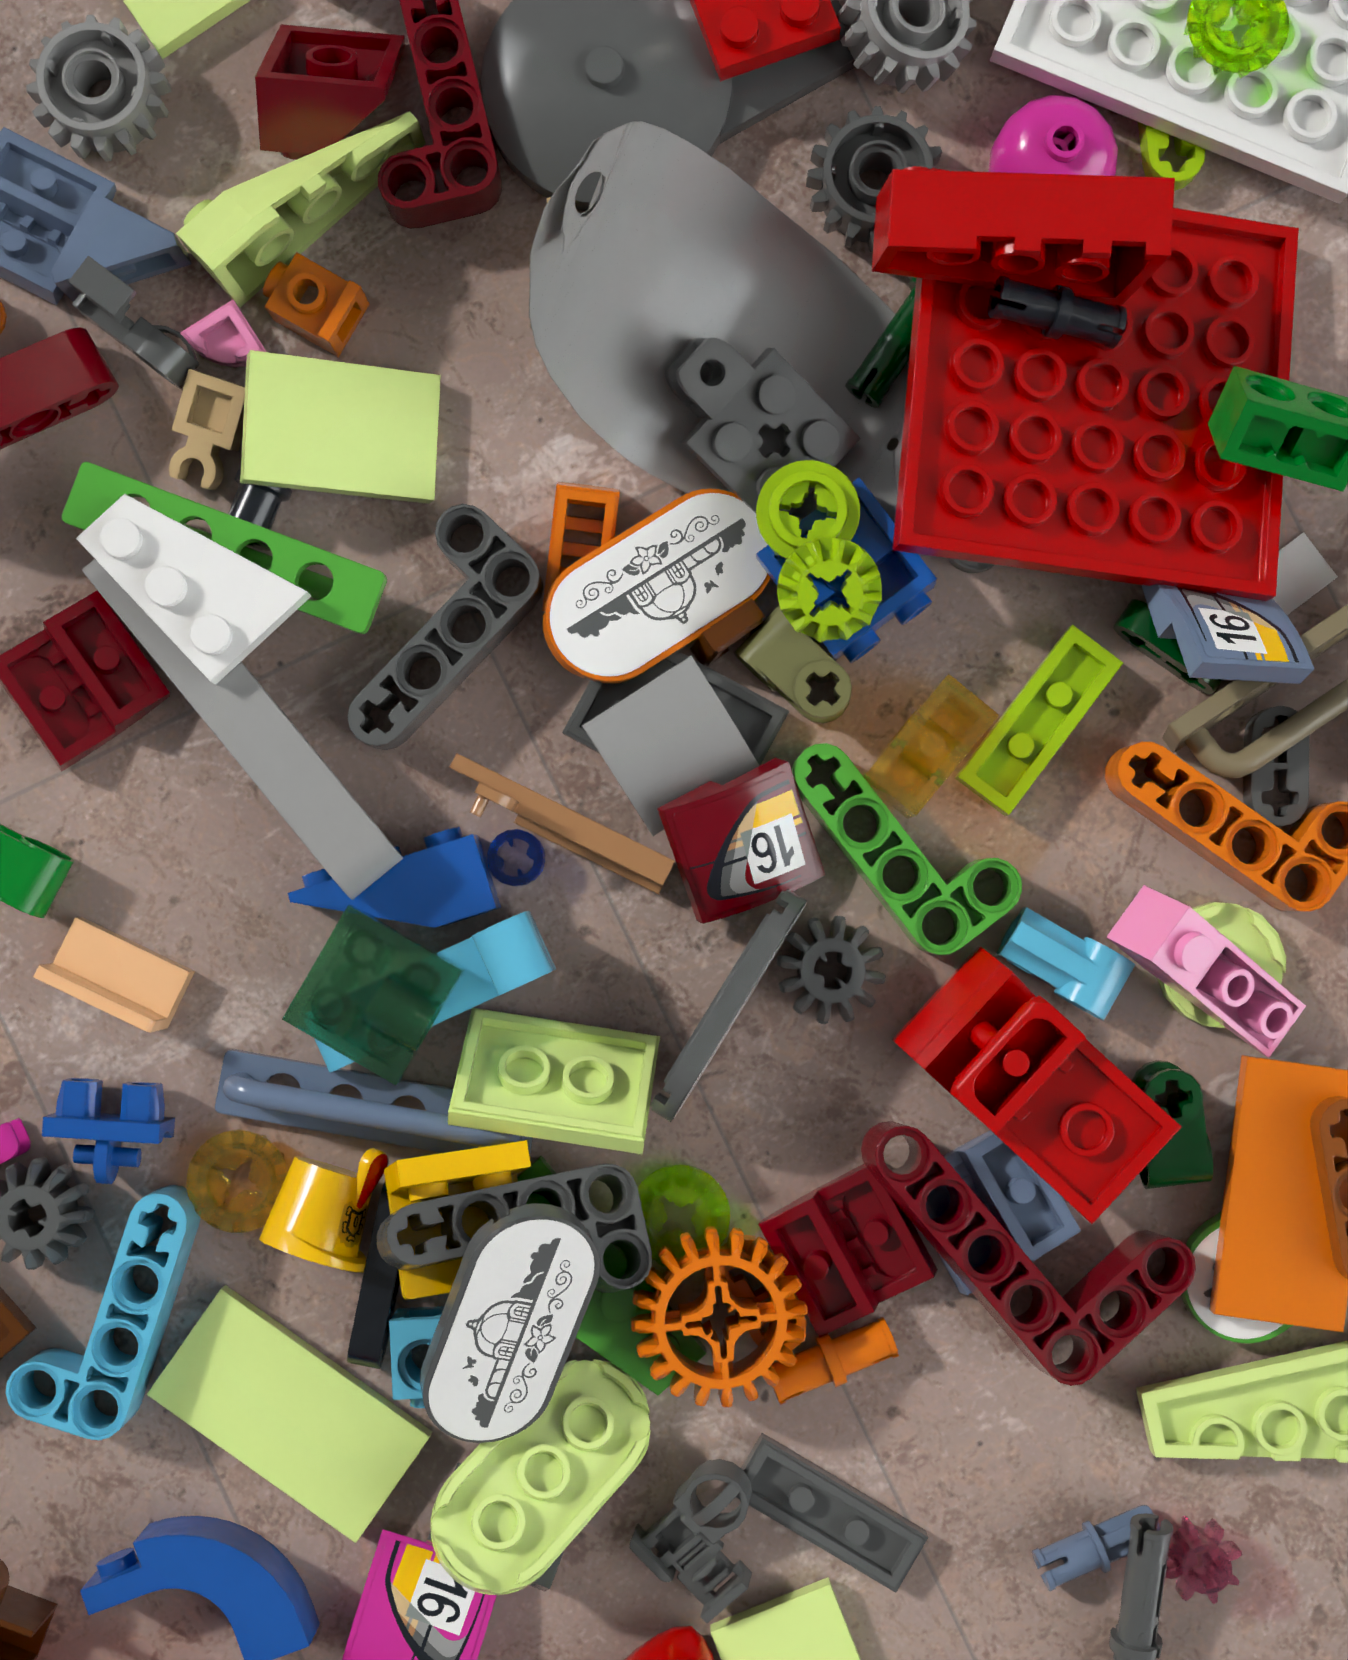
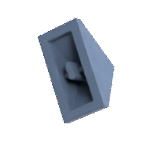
M93 192L51 273L54 283L74 302L80 292L69 282V279L88 255L127 285L191 265L192 263L188 251L173 232Z

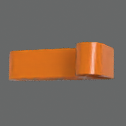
M1139 742L1119 749L1107 762L1105 780L1109 790L1117 798L1271 907L1280 911L1310 912L1322 908L1348 875V802L1323 803L1307 808L1289 832L1285 833L1164 746L1155 742ZM1144 759L1148 763L1144 769V773L1148 778L1158 785L1174 780L1175 783L1165 791L1149 781L1134 785L1132 779L1135 776V771L1128 764ZM1187 792L1196 794L1204 805V816L1195 827L1187 824L1179 812V803ZM1330 814L1336 816L1341 821L1344 829L1342 841L1336 848L1329 846L1322 835V825ZM1240 829L1248 831L1254 837L1256 843L1255 854L1248 863L1239 861L1232 850V840ZM1293 866L1299 867L1305 873L1308 880L1307 890L1299 900L1293 899L1285 887L1286 875Z

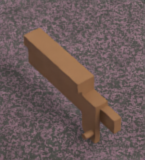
M456 753L449 768L479 782L475 790L478 796L470 813L481 818L490 800L518 814L514 821L515 824L657 894L660 893L675 863L674 860Z

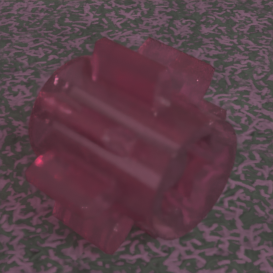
M1183 1516L1181 1521L1182 1528L1178 1529L1170 1540L1165 1578L1174 1579L1178 1577L1175 1590L1183 1600L1188 1601L1196 1591L1206 1594L1209 1600L1215 1604L1218 1602L1217 1593L1228 1584L1239 1585L1240 1581L1232 1572L1231 1561L1242 1556V1551L1233 1541L1226 1540L1221 1542L1224 1536V1529L1215 1519L1212 1518L1207 1522L1203 1529L1194 1526L1187 1516ZM1206 1550L1207 1552L1201 1555L1203 1565L1193 1568L1198 1563L1196 1554Z

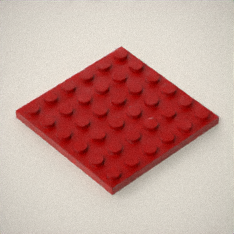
M931 168L932 170L949 171V170ZM1173 208L1171 256L1123 305H1119L1126 307L1127 321L1125 330L1113 327L1114 333L1122 335L1120 342L1115 348L1105 347L1104 344L1064 334L1056 340L1044 337L1040 328L1000 318L998 320L989 318L988 304L990 295L1001 298V292L994 291L993 288L916 278L893 550L1145 586L1155 584L1169 585L1268 601L1276 597L1283 475L1220 459L1208 422L1234 366L1289 381L1299 228Z

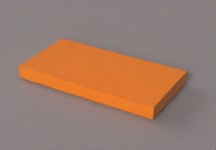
M1246 1055L1241 1056L1209 1310L1212 1313L1344 1332L1348 1301V1279L1339 1273L1333 1261L1310 1130V1120L1313 1111L1323 1100L1334 1096L1348 1097L1347 1069ZM1342 1110L1340 1111V1122L1330 1125V1133L1344 1139L1348 1155V1116ZM1335 1156L1334 1164L1346 1161L1348 1158ZM1348 1177L1343 1180L1339 1189L1340 1200L1347 1209ZM1348 1221L1345 1223L1346 1229L1348 1228Z

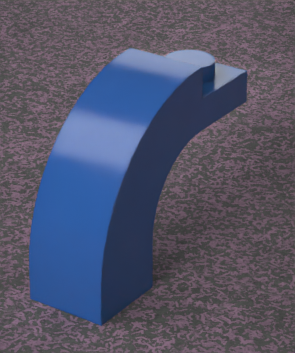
M179 1516L149 1523L133 1542L134 1548L120 1550L97 1562L96 1567L98 1570L80 1590L88 1615L157 1590L184 1589L200 1594L213 1602L225 1614L233 1628L244 1660H274L309 1647L320 1625L308 1590L290 1561L261 1535L231 1521L214 1517Z

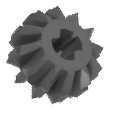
M834 916L831 922L830 937H825L823 926L819 919L811 918L807 921L814 941L808 944L801 935L795 932H790L786 938L790 945L802 951L799 959L788 955H779L777 957L776 963L778 966L797 969L798 974L779 982L780 991L786 993L800 987L805 989L793 1005V1009L799 1014L805 1012L816 998L819 999L816 1010V1021L818 1023H828L831 1016L832 1003H837L842 1019L845 1022H850L855 1017L854 1010L848 999L854 996L861 1004L868 1008H871L876 1002L870 993L861 988L864 980L874 984L885 983L886 975L884 973L866 970L865 963L876 961L883 957V950L877 946L859 952L857 948L867 939L869 930L865 926L857 927L846 941L843 940L846 928V919L843 916ZM836 951L838 952L837 962L847 966V973L843 981L837 977L834 978L836 986L824 987V977L814 972V966L818 958L827 961L825 953Z
M39 1157L31 1161L28 1169L20 1162L6 1167V1181L0 1180V1240L2 1239L6 1243L2 1250L1 1261L9 1263L22 1254L26 1269L35 1270L43 1265L45 1258L54 1265L61 1263L68 1258V1246L79 1247L84 1244L87 1235L78 1224L93 1219L95 1211L88 1206H78L77 1202L78 1198L89 1192V1185L80 1183L72 1188L67 1185L72 1176V1166L64 1164L51 1173L48 1159L46 1157ZM41 1204L45 1209L46 1217L33 1222L29 1217L28 1209Z

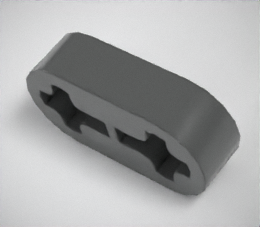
M1276 706L1261 710L1253 715L1245 727L1244 748L1260 738L1263 729L1272 727L1275 719H1278L1279 725L1297 713V711L1286 706ZM1310 735L1278 756V763H1274L1273 759L1257 771L1243 776L1244 804L1277 827L1294 823L1302 817L1307 809L1309 800ZM1274 771H1278L1279 792L1289 793L1290 797L1289 805L1279 807L1277 816H1274L1272 805L1262 804L1261 800L1262 792L1273 789Z

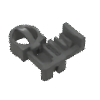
M89 255L69 279V282L80 292L72 305L90 322L97 325L158 374L181 389L185 383L188 369L196 370L200 365L193 347L180 332L167 326L152 325L143 317H140L134 324L131 319L125 316V313L131 306L129 303L137 294L135 290ZM164 333L180 338L187 346L188 352Z
M722 1459L708 1460L699 1465L691 1477L677 1489L673 1500L675 1506L647 1531L637 1524L629 1544L632 1552L661 1581H672L676 1569L679 1571L677 1575L679 1581L704 1605L700 1617L706 1623H709L748 1589L752 1572L741 1560L733 1564L720 1551L724 1546L720 1539L725 1534L737 1529L746 1518L752 1495L750 1479L744 1470L733 1462ZM708 1480L726 1482L728 1485L710 1504L706 1507L703 1506L696 1495L697 1485ZM739 1495L741 1502L739 1506L731 1512L721 1513ZM652 1547L657 1548L659 1551L656 1556L651 1551ZM732 1572L735 1573V1575L731 1579H729L724 1585H722L717 1591L713 1590Z

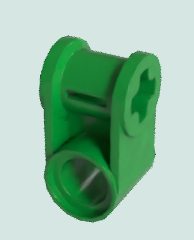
M0 824V901L29 915L45 918L74 860L65 853L41 841L23 836Z

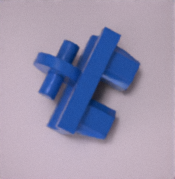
M68 1078L62 1080L57 1099L56 1113L43 1117L42 1136L96 1140L95 1145L76 1144L73 1151L74 1163L93 1165L96 1183L112 1184L118 1174L119 1166H140L141 1148L121 1147V1142L159 1144L163 1138L174 1137L175 1118L164 1117L165 1103L162 1083H124L122 1086L121 1113L110 1114L101 1113L103 1080L89 1078Z

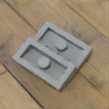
M692 656L582 725L652 836L664 830L657 808L709 781L724 785L759 766L736 725Z

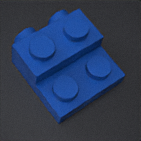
M860 477L852 482L859 498L860 520L851 541L862 547L877 565L882 584V601L878 605L870 625L864 626L848 640H825L821 643L817 641L818 645L835 661L845 655L850 663L864 656L881 641L875 631L891 619L896 617L900 624L904 625L929 607L932 601L926 593L934 588L937 580L919 554L893 550L895 523ZM817 509L799 521L800 529H802L801 538H807L808 530H812L815 520H825L826 517L836 519V517L827 516V513ZM769 545L756 553V559L777 585L780 571L787 559L775 555ZM848 569L841 577L837 575L830 582L822 577L818 579L812 573L808 574L813 579V583L819 593L812 611H815L819 605L823 606L829 600L836 602L838 605L842 603L847 608L850 607L841 590V586L845 581L844 576L848 573Z

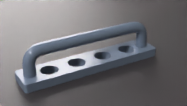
M237 1049L229 1050L224 1055L215 1102V1110L221 1114L439 1153L527 1140L530 1157L533 1142L532 1137L448 1125V1110L453 1093V1088L344 1068L329 1073L326 1065ZM286 1073L292 1075L298 1081L301 1088L269 1083V1081L275 1074ZM349 1084L361 1092L363 1099L331 1094V1092L338 1085ZM411 1095L423 1103L426 1111L396 1106L393 1103L401 1096Z

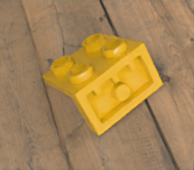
M527 1140L396 1160L384 1169L390 1215L400 1208L413 1203L518 1182L517 1174L531 1167ZM468 1206L462 1215V1227L470 1238L473 1237L480 1227L489 1221L487 1214L475 1206ZM408 1220L407 1228L397 1233L398 1242L400 1245L411 1244L415 1255V1247L431 1238L442 1236L441 1223L432 1228L414 1231L411 1229ZM462 1259L413 1270H399L403 1298L412 1300L450 1293Z

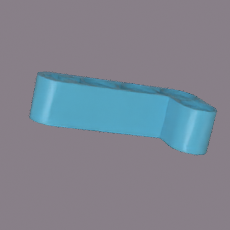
M525 911L490 926L460 943L304 1014V1017L328 1071L331 1073L556 970V967L531 912Z
M168 1185L146 1195L134 1205L120 1242L85 1354L81 1355L60 1348H49L40 1351L14 1370L7 1381L6 1397L9 1406L17 1415L26 1420L91 1440H102L111 1437L136 1415L142 1404L200 1224L201 1207L199 1200L192 1191L183 1186ZM164 1205L168 1206V1218L177 1222V1224L160 1236L157 1246H146L159 1237L163 1225V1218L154 1214V1212ZM136 1265H145L151 1268L157 1275L159 1283L155 1294L145 1293L136 1286L133 1278ZM116 1327L126 1328L135 1335L138 1342V1353L136 1355L125 1354L115 1345L113 1336ZM35 1370L44 1371L54 1379L56 1385L55 1397L45 1396L35 1387L33 1380ZM95 1390H105L113 1395L118 1405V1414L116 1416H108L99 1411L94 1402Z

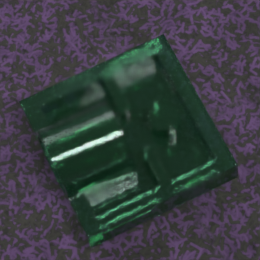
M348 905L282 1020L397 1085L400 1083L463 974L464 969L357 907Z

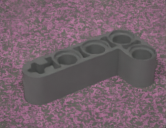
M460 504L450 507L440 516L435 530L437 545L450 564L467 581L361 690L349 706L347 718L351 731L356 738L375 749L390 750L406 742L522 621L542 597V577L532 557L484 511L476 506ZM473 524L483 529V540L475 550L462 553L452 549V535L460 526ZM519 567L530 574V581L526 590L514 597L504 596L497 592L496 583L501 572L507 568ZM469 612L482 615L485 618L486 625L484 633L478 640L471 643H461L454 639L453 626L458 617ZM427 657L438 660L441 667V675L438 682L429 689L420 690L413 688L409 675L414 663ZM395 683L404 694L418 702L410 710L408 706L400 701L388 715V718L394 724L391 730L385 733L376 728L369 732L374 724L373 719L368 715L370 711L376 706L386 711L399 699L389 691Z
M600 1164L413 1203L389 1215L381 1223L377 1233V1248L381 1258L389 1266L399 1270H413L463 1258L465 1250L472 1239L464 1232L462 1227V1215L468 1206L482 1209L487 1214L489 1221L493 1218L494 1223H496L501 1218L510 1215L509 1209L525 1205L529 1195L537 1193L544 1196L550 1205L573 1213L591 1236L600 1263L596 1291L614 1293L637 1286L648 1276L652 1266V1252L637 1185L633 1176L625 1168L616 1164ZM594 1180L605 1183L612 1192L613 1205L608 1213L598 1211L589 1199V1189ZM408 1220L411 1229L414 1231L432 1228L441 1223L442 1236L431 1238L415 1247V1255L411 1244L400 1245L397 1239V1233L407 1228ZM609 1244L618 1246L624 1252L627 1259L625 1274L620 1279L612 1277L606 1271L603 1264V1254Z

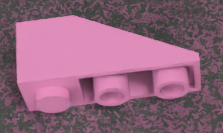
M1143 885L1106 937L1149 973L1268 1058L1306 1007V1005L1190 906Z

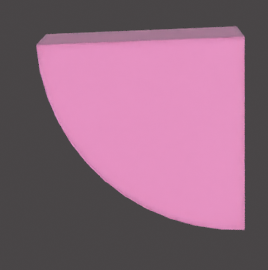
M234 300L229 301L180 332L198 354L211 362L223 366L246 367L247 354L250 350L267 352Z

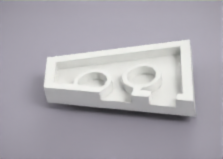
M126 494L120 497L76 538L208 680L215 685L311 597L304 589Z

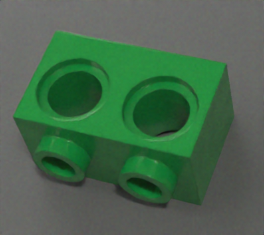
M1234 366L1208 422L1220 459L1344 492L1348 484V397Z

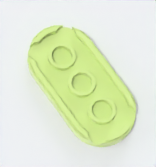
M593 1359V1361L573 1360L566 1362L547 1408L532 1425L509 1438L495 1442L480 1443L450 1475L436 1498L432 1510L430 1529L436 1556L445 1571L456 1582L472 1591L488 1595L509 1594L531 1585L545 1573L631 1475L646 1454L651 1432L648 1415L650 1411L647 1399L642 1388L634 1378L607 1361Z

